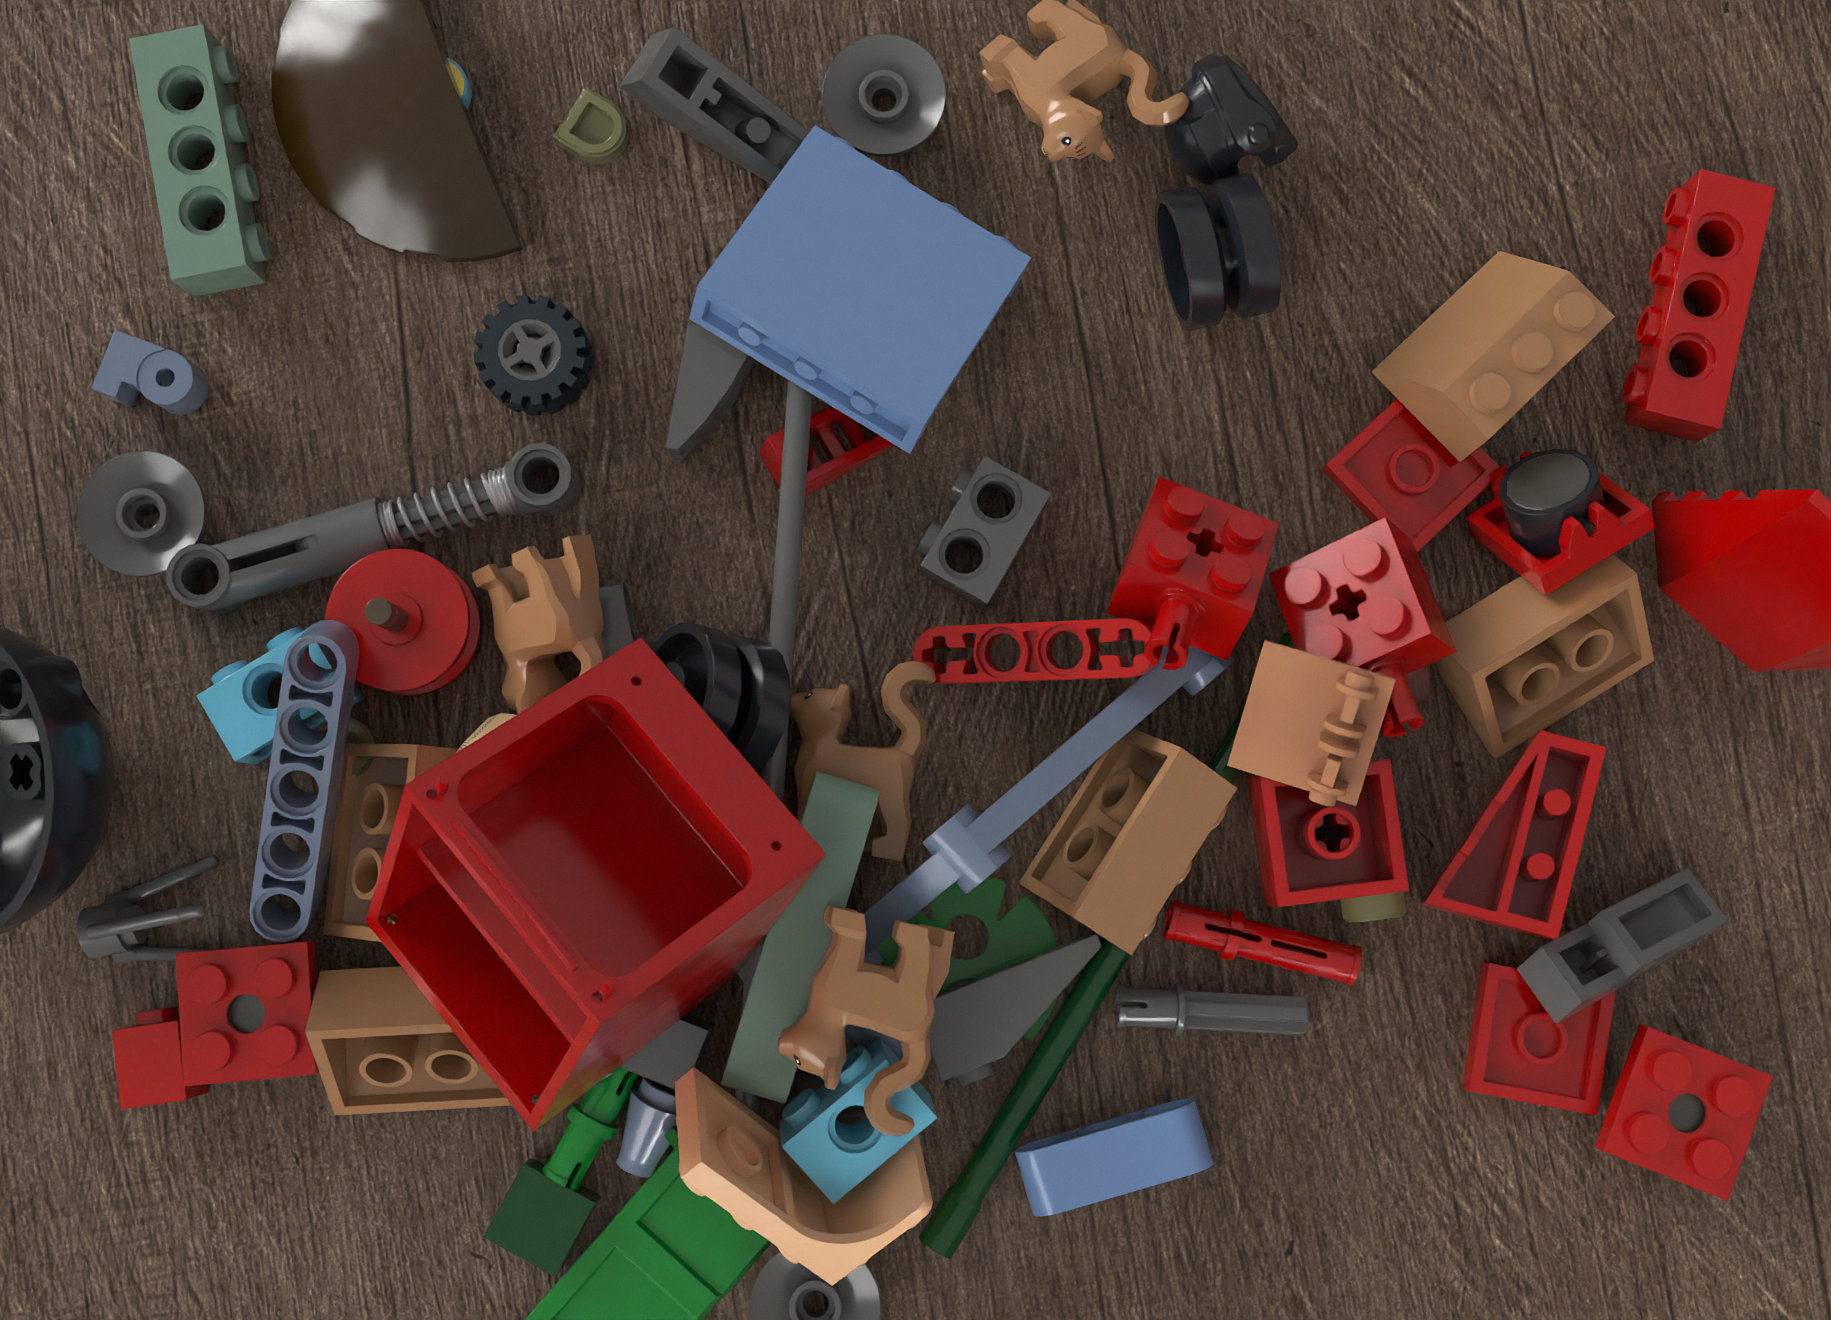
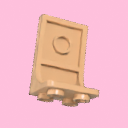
M695 1067L675 1082L676 1124L680 1160L679 1172L687 1187L699 1196L706 1195L727 1210L742 1228L755 1230L777 1246L787 1260L792 1263H801L831 1286L857 1267L865 1264L873 1255L908 1229L915 1227L930 1212L933 1201L919 1134L833 1204L781 1147L780 1131Z

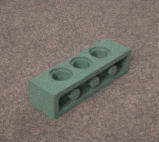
M204 24L129 38L171 280L193 297L266 283L263 261L270 259V248L264 228L260 223L255 222L252 202L259 200L260 193L254 170L244 160L242 142L249 140V130L242 108L239 104H234L231 84L238 82L239 75L230 47L227 44L221 45ZM204 92L203 99L198 106L191 110H184L185 104L191 96ZM215 151L212 162L206 168L195 170L196 161L202 154ZM225 210L223 222L217 228L205 231V224L209 216L216 211Z

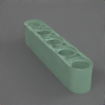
M816 772L801 825L823 849L826 855L766 935L723 1074L722 1086L782 1104L786 1103L797 1066L793 1061L778 1052V1038L783 1029L796 1024L807 1012L811 979L829 947L833 931L823 922L826 904L846 908L880 794L879 789L824 772Z

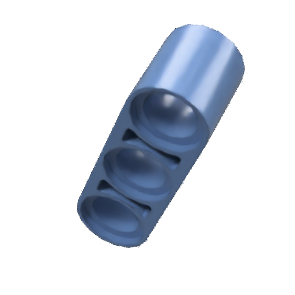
M1194 1098L1163 1103L1042 1138L1020 1146L1014 1151L1031 1212L1035 1217L1062 1213L1201 1172L1214 1164Z

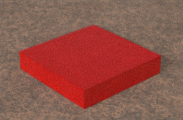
M1396 399L1321 470L1372 523L1386 517L1412 539L1418 552L1494 481L1496 469L1500 466L1481 447L1459 462Z
M1482 962L1462 1089L1484 1095L1597 1115L1616 991L1555 1024L1517 971V968Z

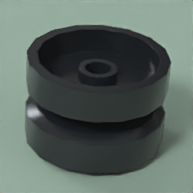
M1242 173L1214 180L1207 196V201L1199 190L1193 186L1159 192L1155 201L1157 245L1167 292L1182 328L1192 331L1218 325L1224 316L1227 304L1236 315L1243 319L1274 312L1280 301V261L1269 208L1261 187L1254 176L1249 173Z
M680 622L664 631L651 649L758 773L773 756L786 726L790 707V676L783 655L771 643L745 636H727L721 630L698 624Z

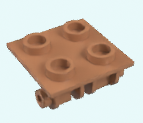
M1264 640L1227 766L1310 791L1308 798L1321 805L1335 806L1336 800L1356 806L1396 679Z

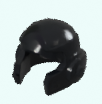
M1210 54L1193 64L1192 77L1178 92H1183L1187 95L1189 100L1188 107L1175 123L1164 127L1165 140L1174 161L1190 177L1207 185H1212L1216 179L1238 175L1240 173L1238 163L1246 155L1258 156L1264 165L1269 167L1282 163L1298 147L1297 140L1265 93L1248 73L1227 55L1220 57L1216 54Z

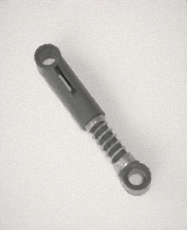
M546 443L529 444L520 449L511 461L505 462L503 468L499 467L498 470H489L488 477L482 472L480 475L481 479L470 482L465 477V484L453 487V484L448 482V489L437 492L432 487L430 490L431 494L420 497L415 492L414 499L404 502L402 498L398 497L397 504L393 500L382 502L379 497H374L211 546L203 543L189 544L178 550L170 559L166 570V583L172 596L182 604L213 614L229 613L239 608L245 601L343 573L360 559L375 552L405 548L409 545L410 539L415 538L422 543L425 541L427 534L430 533L439 538L444 529L448 528L456 533L461 524L465 523L473 528L478 519H483L485 522L490 523L495 514H499L504 518L507 515H516V513H521L522 516L531 513L545 516L560 515L570 510L578 501L582 489L581 476L575 465L557 447ZM543 467H557L560 478L555 488L546 494L533 493L531 481L534 474ZM216 565L219 570L218 583L212 591L202 594L199 588L201 573L207 567Z

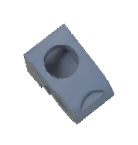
M114 330L91 389L106 398L132 408L135 407L138 397L142 393L148 400L171 414L177 415L193 413L200 408L207 398L209 388L207 377L202 370L185 357L172 350Z

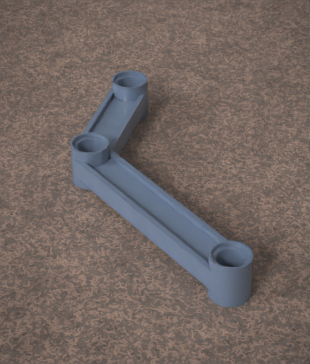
M1189 646L1186 664L1176 670H1165L1162 668L1168 648L1163 647L1162 658L1155 669L1139 678L982 814L978 816L969 804L965 805L922 842L932 856L863 913L866 925L865 961L880 964L884 960L875 947L892 934L895 920L907 922L954 882L966 895L1012 856L1001 843L1177 689L1183 686L1192 697L1208 685L1235 661L1231 654L1226 661Z

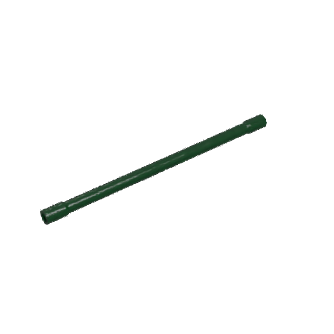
M1283 633L1278 644L1295 649L1291 635ZM1245 704L1207 765L1232 785H1234L1242 770L1227 766ZM1104 938L1100 942L1102 947L1089 960L958 1179L946 1190L920 1233L918 1239L939 1255L948 1259L953 1257L979 1214L984 1197L1129 959L1130 954Z

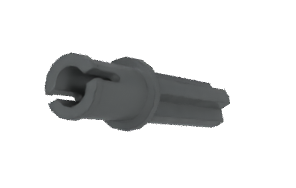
M1174 984L1173 990L1130 988L1117 985L1114 998V1006L1140 1007H1120L1119 1011H1114L1115 1027L1171 1029L1172 1034L1176 1036H1181L1184 1029L1301 1036L1307 1032L1310 1021L1307 1000L1298 996L1186 991L1183 984Z

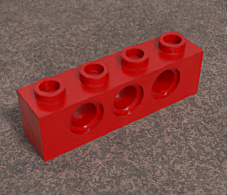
M1701 169L1680 188L1675 187L1670 193L1662 219L1663 224L1669 225L1665 247L1662 246L1657 251L1649 272V282L1656 284L1651 306H1647L1642 312L1635 333V341L1642 344L1637 366L1634 365L1629 370L1622 388V402L1628 403L1624 424L1694 442L1721 429L1775 187ZM1697 235L1707 238L1713 244L1715 257L1709 256L1701 250L1698 245ZM1684 294L1691 295L1697 299L1702 309L1701 317L1695 316L1687 310L1683 300ZM1670 352L1680 355L1686 361L1688 377H1683L1673 370L1669 360Z

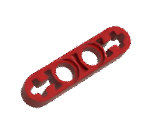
M1134 618L938 626L926 630L919 636L914 645L913 659L916 662L925 663L935 671L936 676L934 683L939 684L1131 678L1147 675L1156 666L1147 660L1145 653L1134 656L1132 667L1129 666V660L1125 655L1099 656L1100 647L1095 629H1101L1099 642L1127 640L1128 630L1132 629L1134 640L1144 641L1146 646L1154 626L1145 620ZM1067 631L1077 635L1083 646V655L1080 662L1071 669H1064L1059 666L1052 655L1054 640L1058 635ZM973 634L977 635L975 642L973 639ZM1003 634H1009L1014 637L1019 643L1021 650L1019 662L1009 671H1002L996 667L990 654L991 646L995 639ZM945 637L946 645L949 648H974V660L948 662L945 673L944 663L934 662L933 652L934 649L943 647ZM1098 658H1100L1103 667L1101 670L1096 668ZM975 666H976L977 669H978V673H977V674L974 673V668H975Z

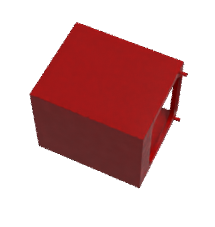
M640 637L405 785L365 922L532 1131L535 1132L733 979L823 860L826 853ZM393 920L395 924H389L388 922ZM531 1099H537L538 1101L536 1104H533Z

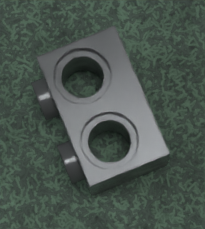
M985 455L976 470L965 466L947 499L956 503L947 521L943 525L934 520L916 550L917 554L925 558L920 565V574L986 611L1045 509L1051 493ZM988 490H1000L1011 499L1013 510L1005 517L990 518L980 511L977 504L979 496ZM960 543L974 546L982 558L979 568L967 574L952 570L945 559L947 551L952 546Z

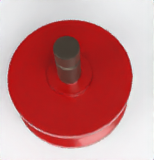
M388 549L375 552L360 559L339 578L330 594L326 608L325 620H335L345 624L354 632L359 642L360 654L356 679L370 687L398 695H425L448 686L469 667L480 644L482 634L481 611L470 586L451 568L429 555L414 550Z

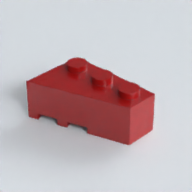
M1542 730L1530 737L1419 905L1541 939L1557 940L1607 747Z

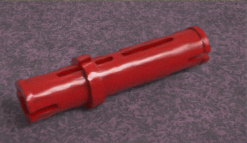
M1173 899L1169 904L1164 921L1163 939L1169 941L1176 940L1215 950L1220 959L1233 961L1235 956L1283 967L1288 970L1343 982V984L1349 986L1355 983L1359 974L1362 960L1361 946L1355 944L1348 945L1300 931L1245 919L1243 911L1229 908L1225 914L1181 903L1179 900ZM1206 928L1213 929V930H1217V931H1220V932H1222V933L1215 932V931H1211V930H1207ZM1271 944L1277 945V946H1281V947H1285V948H1289V949H1293V950H1297V951H1301V952H1305V953H1309V954H1313V955H1316L1317 957L1311 956V955H1307V954H1303V953H1299V952H1295V951H1291V950H1287V949H1283V948H1279V947H1275V946H1272Z

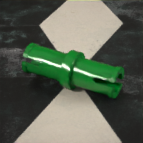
M617 1067L612 1075L590 1088L580 1104H572L566 1115L570 1123L549 1162L542 1169V1172L548 1178L564 1187L569 1181L568 1187L577 1191L583 1184L582 1180L604 1140H612L619 1128L614 1121L628 1098L632 1087L640 1079V1075Z

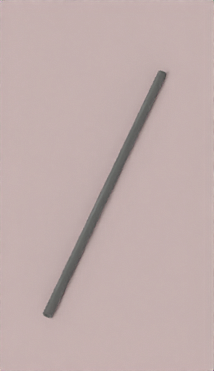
M788 380L769 643L783 655L790 676L791 700L813 395ZM790 707L785 730L773 756L759 771V776L782 803ZM765 938L745 963L742 1012ZM736 1090L735 1098L760 1116L762 1097Z

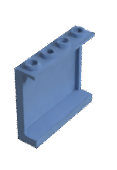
M814 125L697 285L689 319L910 454L921 438L933 413L1008 296L1011 297L1031 257L1018 250L1006 238L994 235L964 217L954 206L940 202L915 187L900 173L886 169L858 152L848 141L840 137H834Z

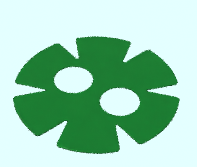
M987 877L966 895L954 882L932 900L929 906L934 922L919 911L907 923L915 925L924 924L945 929L953 918L967 914L979 918L987 928L988 944L981 955L970 960L958 959L951 955L949 973L938 992L939 994L947 991L958 980L977 979L1057 947L1055 935L1043 912L1029 897H1024L1000 920H997L1006 883L992 877ZM891 934L875 949L884 959L882 962L892 965L897 958L899 946L893 940ZM1056 999L1023 1036L1029 1040L1034 1038L1049 1018ZM1010 1051L1003 1058L1009 1056Z

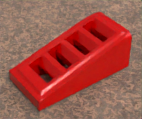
M832 406L811 415L809 439L816 436L830 461L822 464L809 442L805 497L896 445L875 432L873 433L876 438L867 442L855 420ZM838 423L852 450L845 452L831 426ZM784 429L766 437L760 450L761 459L779 489Z

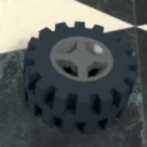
M528 295L517 296V303L510 305L507 300L498 304L497 307L500 312L494 317L489 313L482 320L485 329L483 333L477 331L474 343L478 347V351L473 353L474 363L479 369L480 373L478 374L485 386L507 407L518 413L525 411L530 416H541V411H549L550 414L560 412V405L566 402L572 405L579 399L576 395L579 389L583 388L586 390L590 382L588 372L593 370L594 363L590 350L592 346L580 322L561 303H558V305L554 304L550 298L538 295L537 300H531ZM544 351H545V352H546V353H545V359H544V361L542 362L541 359H542L543 354H544Z

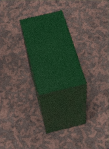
M531 1157L522 1165L488 1227L484 1238L555 1277L563 1268L601 1196L584 1186H581L578 1191L572 1190L568 1187L569 1181L565 1187L561 1186L542 1172L544 1164Z

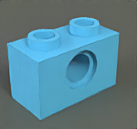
M301 627L289 629L271 639L266 645L269 652L248 664L245 660H241L222 668L211 677L214 685L196 695L235 762L256 765L271 756L278 707L273 708L269 703L268 688L275 678L282 676L288 648L306 631H303ZM321 643L309 644V655L313 662L325 669L337 667V660L328 646ZM356 683L352 706L365 699ZM311 707L300 708V717L303 723L310 729L314 730L327 722L325 716L320 711Z
M878 1038L868 1048L858 1046L846 1054V1061L842 1067L839 1083L835 1090L827 1089L825 1084H823L815 1092L811 1088L800 1092L784 1108L782 1112L783 1118L779 1121L781 1147L833 1204L938 1118L930 1094L917 1081L910 1087L895 1093L891 1098L893 1109L914 1119L915 1126L908 1134L899 1137L885 1135L871 1126L867 1116L856 1124H844L836 1119L838 1114L846 1107L854 1105L864 1107V1091L876 1073L900 1061L881 1038Z

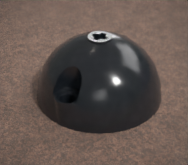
M0 625V934H3L26 922L58 900L84 871L98 850L107 829L113 801L114 771L113 756L105 720L84 690L80 672L75 663L65 656H56L43 645Z

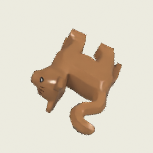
M1042 0L1027 13L1029 31L1039 40L1050 38L1054 41L1052 45L1037 57L1022 48L1014 39L1002 34L998 35L979 52L984 66V70L981 73L988 88L995 94L1009 89L1016 96L1026 118L1043 128L1044 138L1041 149L1046 158L1051 162H1057L1064 158L1082 159L1091 153L1096 154L1109 163L1115 158L1112 149L1103 136L1100 122L1103 120L1102 111L1088 104L1117 86L1124 78L1131 79L1126 100L1131 114L1134 118L1148 126L1165 127L1175 123L1185 113L1189 104L1188 97L1183 92L1177 93L1164 101L1154 102L1152 95L1156 85L1157 72L1148 59L1128 49L1111 26L1102 24L1098 16L1076 0H1069L1065 5L1056 0Z
M590 534L563 538L564 556L560 558L544 560L535 546H529L512 554L513 566L498 569L496 564H488L472 572L476 587L488 591L492 602L494 636L507 666L502 687L503 701L510 710H515L517 714L568 683L554 664L555 656L565 652H573L581 662L579 676L606 659L601 639L604 618L599 594V571L595 559V548Z
M910 661L898 664L886 674L880 690L884 711L901 730V736L897 743L890 747L857 746L843 743L842 735L852 716L851 685L840 683L837 689L814 688L807 692L791 695L789 717L797 725L802 738L794 768L798 796V808L795 818L800 824L817 771L879 789L880 794L863 851L872 852L871 856L903 862L912 824L909 793L913 785L918 759L927 742L926 721L917 708L907 700L906 693L907 689L911 686H925L935 682V671L925 663Z
M826 904L823 922L833 931L831 941L822 961L812 976L807 1012L796 1024L781 1031L777 1044L778 1052L793 1061L799 1069L820 1076L824 1080L825 1088L835 1090L839 1083L842 1067L846 1061L845 1028L848 1025L865 1027L896 1038L901 1043L903 1057L900 1061L876 1073L864 1091V1111L871 1126L883 1134L897 1137L908 1134L915 1126L914 1119L893 1109L891 1098L895 1093L910 1087L922 1079L931 1059L930 1034L935 1015L934 1000L949 973L955 932L929 925H915L895 920L891 937L897 943L899 949L897 958L892 966L866 962L865 915L858 913L857 910Z

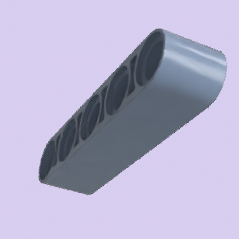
M321 620L312 624L288 648L284 660L249 909L250 921L255 931L263 938L273 942H288L298 938L308 927L319 909L324 896L360 654L359 642L354 632L345 624L335 620ZM321 643L328 646L337 658V667L325 669L313 662L309 655V644ZM311 707L320 711L328 722V730L316 731L306 726L300 717V708ZM291 771L309 773L315 778L319 791L306 792L298 788L291 778ZM294 833L300 835L306 840L309 852L291 850L285 844L282 834ZM284 894L292 897L298 903L300 911L289 912L283 910L277 905L274 895Z

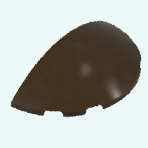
M293 0L279 31L280 38L271 75L272 103L276 126L290 163L304 186L326 211L330 209L338 218L352 226L355 232L363 239L401 255H404L405 251H411L427 255H437L444 261L453 263L498 258L523 250L485 150L474 130L438 37L437 26L427 1Z

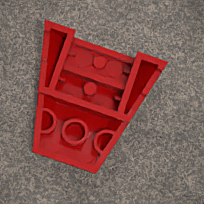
M1817 489L1761 490L1753 500L1741 490L1725 491L1718 500H1712L1705 491H1689L1681 500L1672 491L1659 492L1652 500V512L1655 527L1654 537L1658 586L1661 591L1754 672L1831 668V501Z

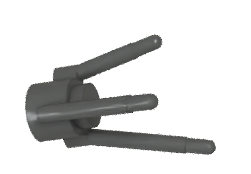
M209 856L129 890L106 894L104 904L82 909L78 916L77 934L83 952L90 958L112 955L116 964H122L138 960L176 962V953L212 950L139 946L138 944L146 940L148 928L184 922L204 916L206 909L203 905L197 904L145 914L140 905H133V903L217 867L219 864L218 858Z

